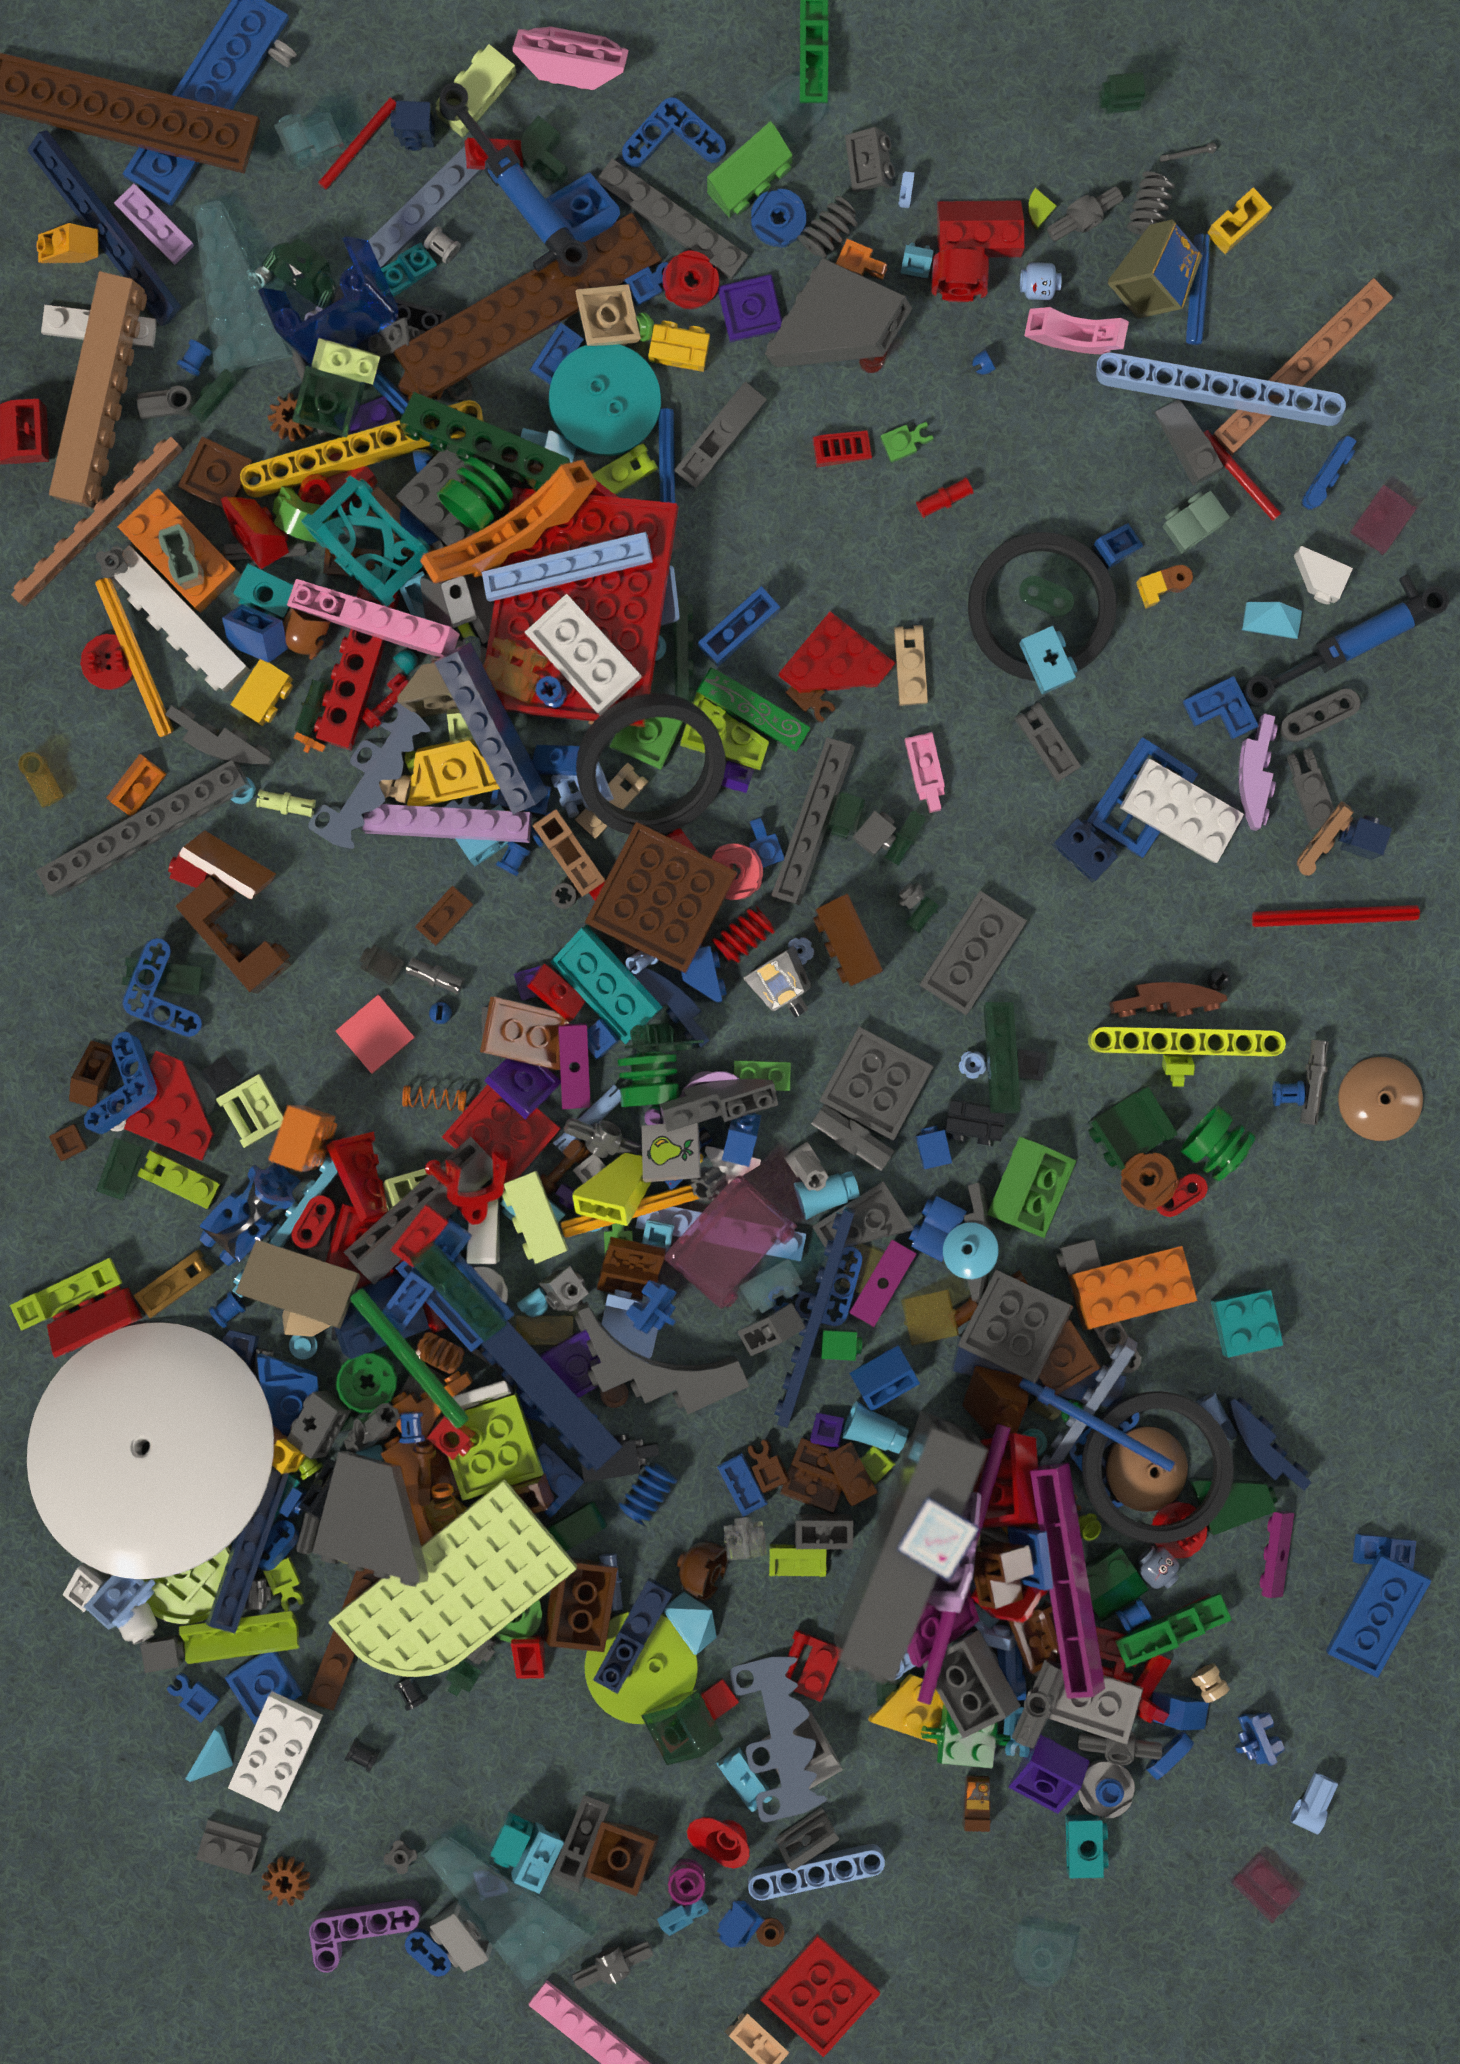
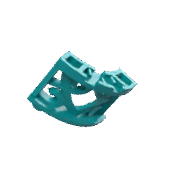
M349 475L346 478L347 482L313 515L308 513L301 522L322 548L325 546L330 550L331 554L336 556L334 561L350 577L355 575V578L362 583L364 590L385 607H388L395 600L392 596L423 566L420 560L425 553H428L430 547L421 537H413L391 517L371 494L373 489L365 480L360 479L358 481ZM355 493L360 498L362 506L355 508L351 501L349 505L351 515L346 516L341 504ZM337 509L339 517L323 523ZM370 509L377 517L366 516L368 510ZM352 526H367L380 529L384 540V558L376 554H364L355 559L351 555L356 543V535ZM342 528H346L350 537V541L346 544L338 540L340 535L345 536ZM393 534L401 541L394 544ZM404 548L410 549L415 555L402 567L393 563V559L398 561L406 560L407 557L401 554V550ZM367 561H375L382 564V567L375 564V569L369 571L366 569L365 563ZM391 569L396 571V573L386 582Z

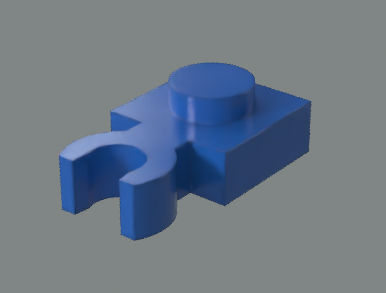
M668 262L661 263L653 274L650 268L647 267L624 280V285H629L631 297L637 307L661 294L662 289L659 285L663 286L662 270L665 269Z
M179 1673L176 1678L182 1682V1688L177 1689L170 1684L167 1687V1691L173 1696L184 1698L179 1706L201 1723L220 1698L199 1681L192 1687L189 1678L185 1674Z

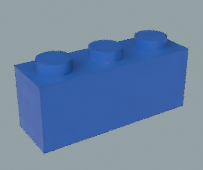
M761 586L698 642L699 648L718 668L780 613V606Z

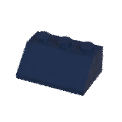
M398 1272L380 1279L375 1284L370 1283L355 1289L354 1293L364 1289L382 1311L405 1278ZM350 1302L341 1328L334 1327L342 1353L351 1360L384 1347L387 1344L355 1305ZM420 1307L403 1332L397 1329L403 1338L429 1329L423 1307Z

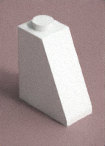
M500 1197L488 1202L487 1217L482 1223L477 1225L469 1223L468 1232L472 1236L468 1241L467 1264H496L500 1261Z

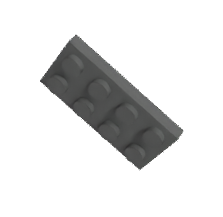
M979 891L919 986L962 1014L967 1015L1027 920L982 891Z

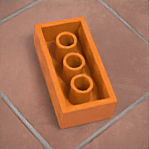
M159 488L117 526L200 613L241 575ZM179 524L190 535L195 549L194 557L199 561L204 572V583L186 590L171 576L168 565L169 557L163 552L159 543V531Z
M288 1105L269 1161L301 1172L316 1170L320 1165L322 1166L328 1154V1150L324 1149L328 1139H333L337 1129V1123H334L336 1116L304 1105Z
M1182 1246L1068 1276L1083 1330L1197 1301Z

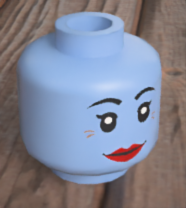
M1031 262L1027 265L1026 269L1021 270L1020 292H1025V296L1029 300H1051L1055 290L1061 289V273H1056V268L1052 263Z

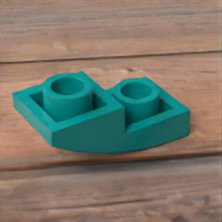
M420 242L399 254L396 261L374 272L372 278L387 299L390 300L436 268L437 264Z

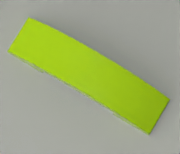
M108 1258L74 1276L11 1304L10 1308L22 1331L58 1313L75 1307L88 1299L96 1297L122 1284V1281L112 1259Z

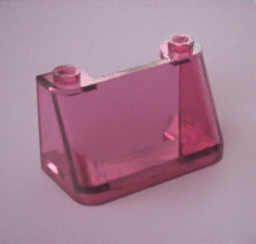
M739 1175L722 1190L666 1253L664 1259L722 1310L725 1306L727 1308L730 1307L739 1296L737 1294V1285L774 1244L779 1245L783 1243L785 1245L794 1237L796 1233L794 1229L797 1225L749 1181Z

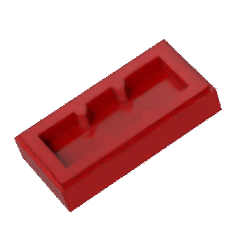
M546 964L540 966L527 985L530 990L568 1022L575 1018L585 1003L581 995Z

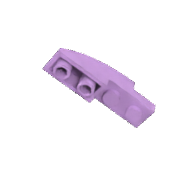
M1263 714L1259 718V727H1257L1255 739H1246L1242 742L1239 760L1241 802L1249 827L1255 831L1259 830L1261 825H1266L1269 816V809L1266 808L1267 799L1273 797L1276 782L1272 781L1273 773L1263 771V768H1268L1271 758V752L1267 751L1269 741H1274L1278 725L1274 724L1275 716Z

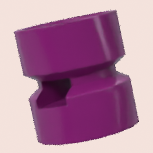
M681 1859L671 1867L668 1890L673 1900L682 1905H692L703 1896L705 1872L697 1861Z

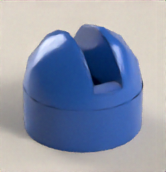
M986 350L978 353L972 361V366L981 365L975 371L980 375L996 370Z
M427 449L413 450L417 473L432 460L433 454Z
M436 1002L431 1006L429 1016L434 1023L445 1024L452 1017V1009H450L451 1007L447 1003ZM438 1006H443L442 1020H437Z

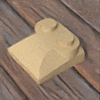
M629 285L577 289L575 291L587 346L615 344L625 346L628 343H636L641 339Z

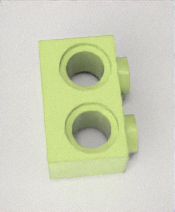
M319 338L312 366L322 371L373 385L380 357L368 351Z

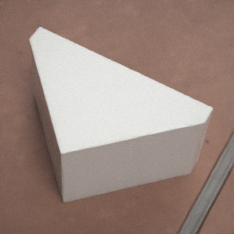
M706 1145L705 1152L714 1167H719L723 1173L725 1172L728 1184L760 1165L761 1159L754 1157L751 1158L749 1167L723 1161V1149Z
M83 1563L77 1568L63 1596L85 1612L86 1609L83 1606L111 1576Z

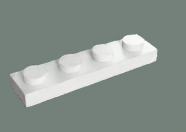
M45 305L41 333L43 335L84 340L90 310ZM139 317L140 332L138 337L134 338L132 346L154 349L157 320Z

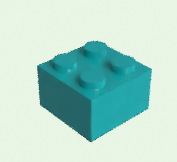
M1263 1288L1211 1300L1224 1356L1229 1358L1283 1346L1270 1289Z

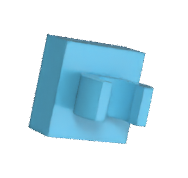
M915 243L906 245L901 273L928 278L933 250H930L928 245L925 248L915 247Z

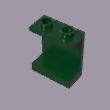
M1143 1087L1089 1121L1088 1124L1091 1128L1087 1130L1095 1144L1101 1143L1106 1152L1102 1155L1111 1168L1116 1166L1117 1170L1126 1168V1162L1133 1156L1146 1153L1163 1141L1170 1140L1178 1135L1149 1087Z

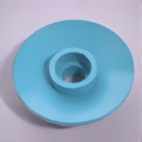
M971 1222L958 1225L947 1235L943 1245L945 1264L952 1273L964 1279H977L988 1274L995 1266L999 1255L996 1237L987 1227L978 1223ZM966 1245H971L973 1248L969 1255L964 1253Z

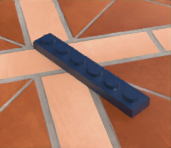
M272 1466L267 1488L251 1520L234 1540L206 1623L209 1627L236 1633L289 1473L281 1474Z

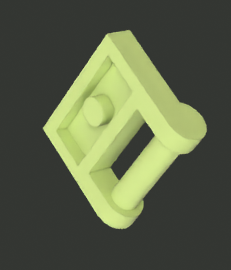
M260 1074L216 1099L219 1106L224 1107L242 1138L240 1142L243 1148L250 1146L280 1128L284 1118L282 1111ZM239 1097L257 1127V1131L251 1133L233 1102L235 1098Z

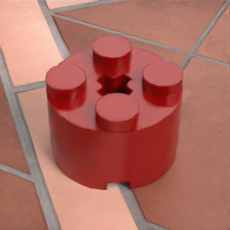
M953 245L941 246L940 252L933 257L932 294L936 296L938 292L942 294L943 300L952 302L974 301V296L981 294V298H984L988 293L989 258L985 255V249L979 246H972L968 249H957Z

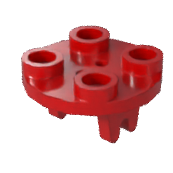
M104 634L96 636L86 644L81 654L80 664L83 675L91 684L100 689L114 690L132 681L133 673L117 635ZM108 654L111 655L109 659L106 658ZM108 665H111L110 670L107 669Z
M1174 1501L1157 1511L1151 1525H1166L1177 1522L1190 1515L1197 1508L1189 1503ZM1207 1526L1188 1538L1169 1543H1155L1157 1547H1164L1174 1558L1190 1557L1198 1552L1205 1543Z

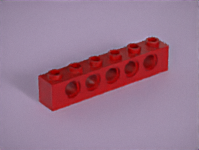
M362 583L360 584L356 598L384 606L363 589ZM400 589L392 596L395 600L388 608L397 610L402 594ZM350 629L349 636H344L341 642L339 652L343 653L340 664L335 663L331 674V679L334 680L331 691L327 690L325 693L323 706L326 708L323 717H318L314 728V733H317L316 738L319 741L352 751L362 720L360 717L364 714L362 711L366 707L386 644V640L372 636L368 643L362 644L358 641V636L361 632ZM355 657H361L364 660V664L359 670L350 669V662ZM349 683L354 684V694L350 697L342 696V687ZM338 710H344L347 713L346 720L341 724L333 722V715Z

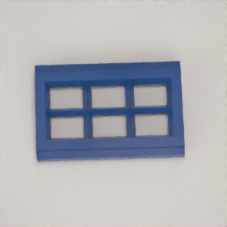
M1143 737L1087 820L1093 827L1141 858L1145 856L1160 831L1146 824L1137 840L1134 841L1123 834V831L1133 818L1131 814L1127 815L1118 830L1105 821L1115 805L1123 803L1124 799L1121 796L1132 779H1136L1138 776L1137 772L1150 754L1162 762L1161 766H1168L1179 773L1180 777L1190 783H1193L1198 775L1194 770Z

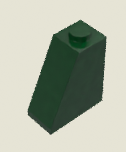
M1193 1477L1189 1479L1199 1505L1210 1489L1212 1478ZM1232 1480L1231 1489L1223 1508L1214 1520L1207 1525L1209 1532L1214 1536L1276 1512L1274 1503H1277L1278 1500L1272 1486L1267 1487L1262 1481Z

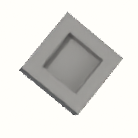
M592 1154L573 1171L584 1184L604 1169L606 1165L598 1156Z

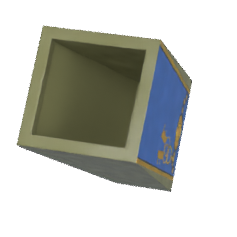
M1172 219L1151 224L1111 275L1107 283L1137 318L1183 309L1202 255Z

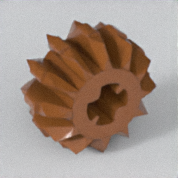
M289 393L288 401H285L282 396H278L277 399L280 405L270 404V409L275 413L267 416L270 422H274L270 427L273 432L279 431L278 436L282 440L289 434L290 441L295 442L296 434L298 433L302 439H305L306 434L303 430L313 431L314 427L309 422L316 420V415L309 413L313 409L312 404H304L305 398L302 395L295 400L293 393ZM294 413H295L296 416H297V419H296V420L291 419L290 421H288L287 418H286V416H287V415L293 416Z
M431 1332L424 1334L416 1350L417 1355L423 1361L449 1374L456 1372L465 1354L463 1348Z
M294 1856L290 1857L287 1864L283 1857L278 1858L277 1864L270 1862L267 1866L270 1872H264L262 1875V1879L267 1881L262 1886L263 1891L271 1890L267 1898L271 1901L275 1896L278 1897V1906H282L285 1899L289 1906L294 1905L295 1898L302 1900L305 1896L303 1891L310 1888V1884L305 1881L310 1877V1872H301L305 1864L300 1862L296 1867L294 1865ZM284 1876L289 1878V1886L283 1885L284 1880L282 1879Z

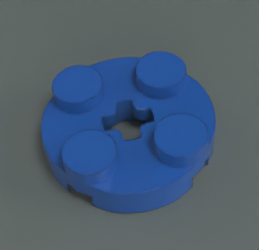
M777 189V191L769 193L767 191L756 199L751 211V227L763 243L785 248L798 240V235L803 234L806 226V211L802 200L794 192L787 189ZM780 211L783 212V218L786 221L775 224L774 218L771 215L773 213L778 215Z

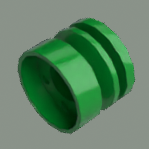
M468 457L464 462L465 468L460 467L456 471L462 483L449 479L437 492V496L456 519L472 531L479 532L488 527L494 520V515L489 508L498 512L504 509L503 503H509L513 499V493L493 469L474 457Z
M660 1051L634 1053L623 1059H618V1066H631V1072L619 1073V1078L632 1079V1085L620 1089L621 1107L662 1104L678 1099V1084L665 1081V1077L676 1074L677 1069L664 1068V1063L676 1062V1054L671 1055Z
M1219 1106L1214 1107L1204 1116L1189 1134L1180 1150L1194 1163L1207 1156L1208 1159L1203 1170L1208 1173L1215 1168L1212 1178L1217 1182L1224 1179L1243 1162L1256 1138L1251 1132H1247L1242 1136L1245 1129L1243 1125H1238L1229 1131L1228 1128L1233 1117Z
M375 1351L368 1352L351 1360L348 1359L341 1366L337 1375V1391L340 1399L349 1408L357 1412L371 1413L379 1405L391 1401L397 1388V1373L393 1363L386 1356ZM370 1373L374 1376L372 1381L375 1385L373 1387L368 1385L365 1388L362 1386L363 1380L360 1377L362 1375L367 1377Z

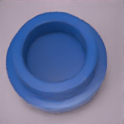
M1105 1778L1097 1784L1095 1795L1103 1806L1114 1807L1122 1801L1124 1789L1118 1780Z

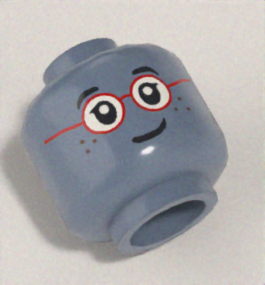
M1151 1546L1137 1560L1139 1575L1154 1589L1163 1586L1169 1588L1179 1578L1176 1574L1179 1570V1562L1164 1547L1154 1548Z

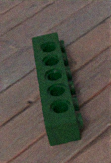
M413 392L400 420L401 429L408 438L415 441L423 439L430 442V446L438 451L445 452V450L455 453V456L464 462L468 457H474L489 466L496 473L500 472L507 475L508 480L518 485L525 483L534 487L533 490L535 492L553 476L561 465L570 463V459L566 456L416 392ZM431 420H436L440 423L435 429L425 427L427 422ZM457 431L466 434L461 440L451 438L452 434ZM483 442L492 445L487 451H480L477 449V446ZM512 453L517 456V459L514 462L508 463L503 460V457L506 454ZM538 464L543 467V470L540 473L534 474L529 471V468L532 465Z

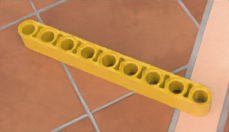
M468 400L449 406L465 414H475L477 419L483 421L482 409L475 401ZM399 420L249 464L242 469L240 480L245 492L249 496L254 498L279 492L282 486L289 488L299 486L307 476L312 474H319L326 478L431 446L430 442L423 439L415 441L405 436ZM431 420L427 422L425 427L435 429L439 422ZM457 431L452 434L451 438H462L465 437L466 434L464 432ZM388 437L397 439L392 445H385L383 443ZM361 445L369 446V450L365 453L356 452V449ZM334 453L342 454L341 459L338 461H331L329 457ZM307 461L315 462L314 467L311 469H304L302 465ZM280 469L288 470V473L283 477L275 476V473ZM253 477L261 478V481L256 485L248 484V481Z

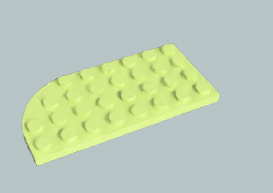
M504 1479L421 1546L429 1575L427 1582L417 1583L416 1587L401 1584V1578L391 1576L390 1579L381 1578L334 1615L328 1623L362 1661L376 1669L393 1675L407 1677L433 1675L446 1671L461 1662L577 1569V1565Z

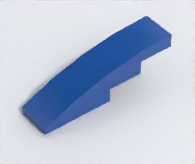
M450 1218L448 1219V1224L415 1264L382 1310L394 1327L403 1332L472 1236L471 1233Z

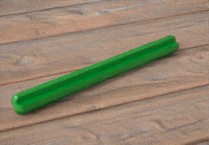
M360 1289L354 1293L350 1301L453 1426L457 1429L463 1426L469 1420L464 1410L365 1290Z

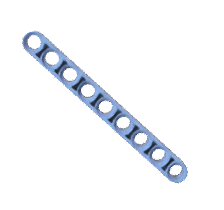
M1105 353L1097 361L1096 377L1101 384L1110 387L1326 426L1338 424L1346 408L1344 398L1334 392L1117 353ZM1106 365H1112L1116 368V371L1107 374L1102 368ZM1133 370H1139L1144 376L1135 379L1129 373ZM1161 375H1167L1171 378V381L1163 384L1157 378ZM1195 380L1199 383V386L1191 389L1185 385V382ZM1222 385L1227 391L1223 394H1218L1213 390V387ZM1250 390L1255 396L1251 399H1246L1241 395V392ZM1278 395L1283 401L1279 404H1274L1268 397ZM1306 400L1311 406L1307 409H1302L1296 402ZM1334 405L1338 408L1339 412L1330 414L1324 407Z

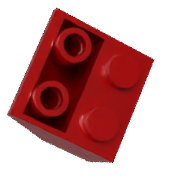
M40 399L10 400L0 404V464L49 462L46 405Z

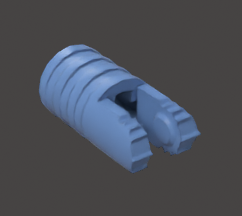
M1216 1393L1208 1394L1197 1400L1196 1403L1208 1411L1219 1423L1227 1439L1231 1441L1237 1436L1236 1431Z

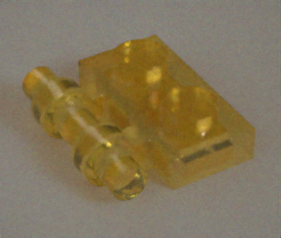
M496 637L493 640L492 648L500 650V656L495 658L488 655L483 665L494 689L530 704L536 690V685L541 679L539 675L532 673L535 665L544 668L548 658L540 655L535 649L529 648L527 650L517 646L513 640H503ZM512 656L523 660L521 668L509 663Z

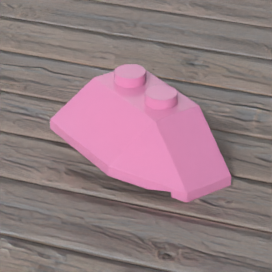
M542 27L531 30L518 29L513 45V52L539 80L595 90L623 73L629 51L626 48H621L617 43L606 37L555 27Z

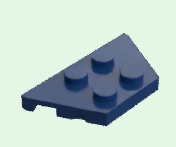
M257 1354L260 1386L269 1405L273 1426L278 1428L282 1435L288 1437L291 1432V1424L300 1416L304 1408L303 1403L312 1392L319 1391L317 1372L265 1354Z

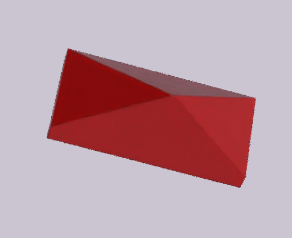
M544 1634L511 1639L516 1679L545 1678Z

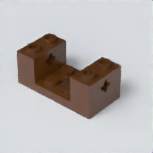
M209 876L175 907L245 988L251 993L259 994L292 965L287 960L290 954L281 944L276 942L273 944L264 941L248 956L237 945L229 944L226 941L228 934L218 923L215 924L214 921L237 902L233 897L236 892L222 881Z

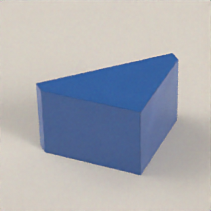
M1129 523L1097 539L1092 549L1106 569L1109 570L1142 548L1143 544Z
M1153 1691L1151 1701L1169 1714L1163 1725L1178 1730L1205 1729L1209 1703H1206L1203 1699Z

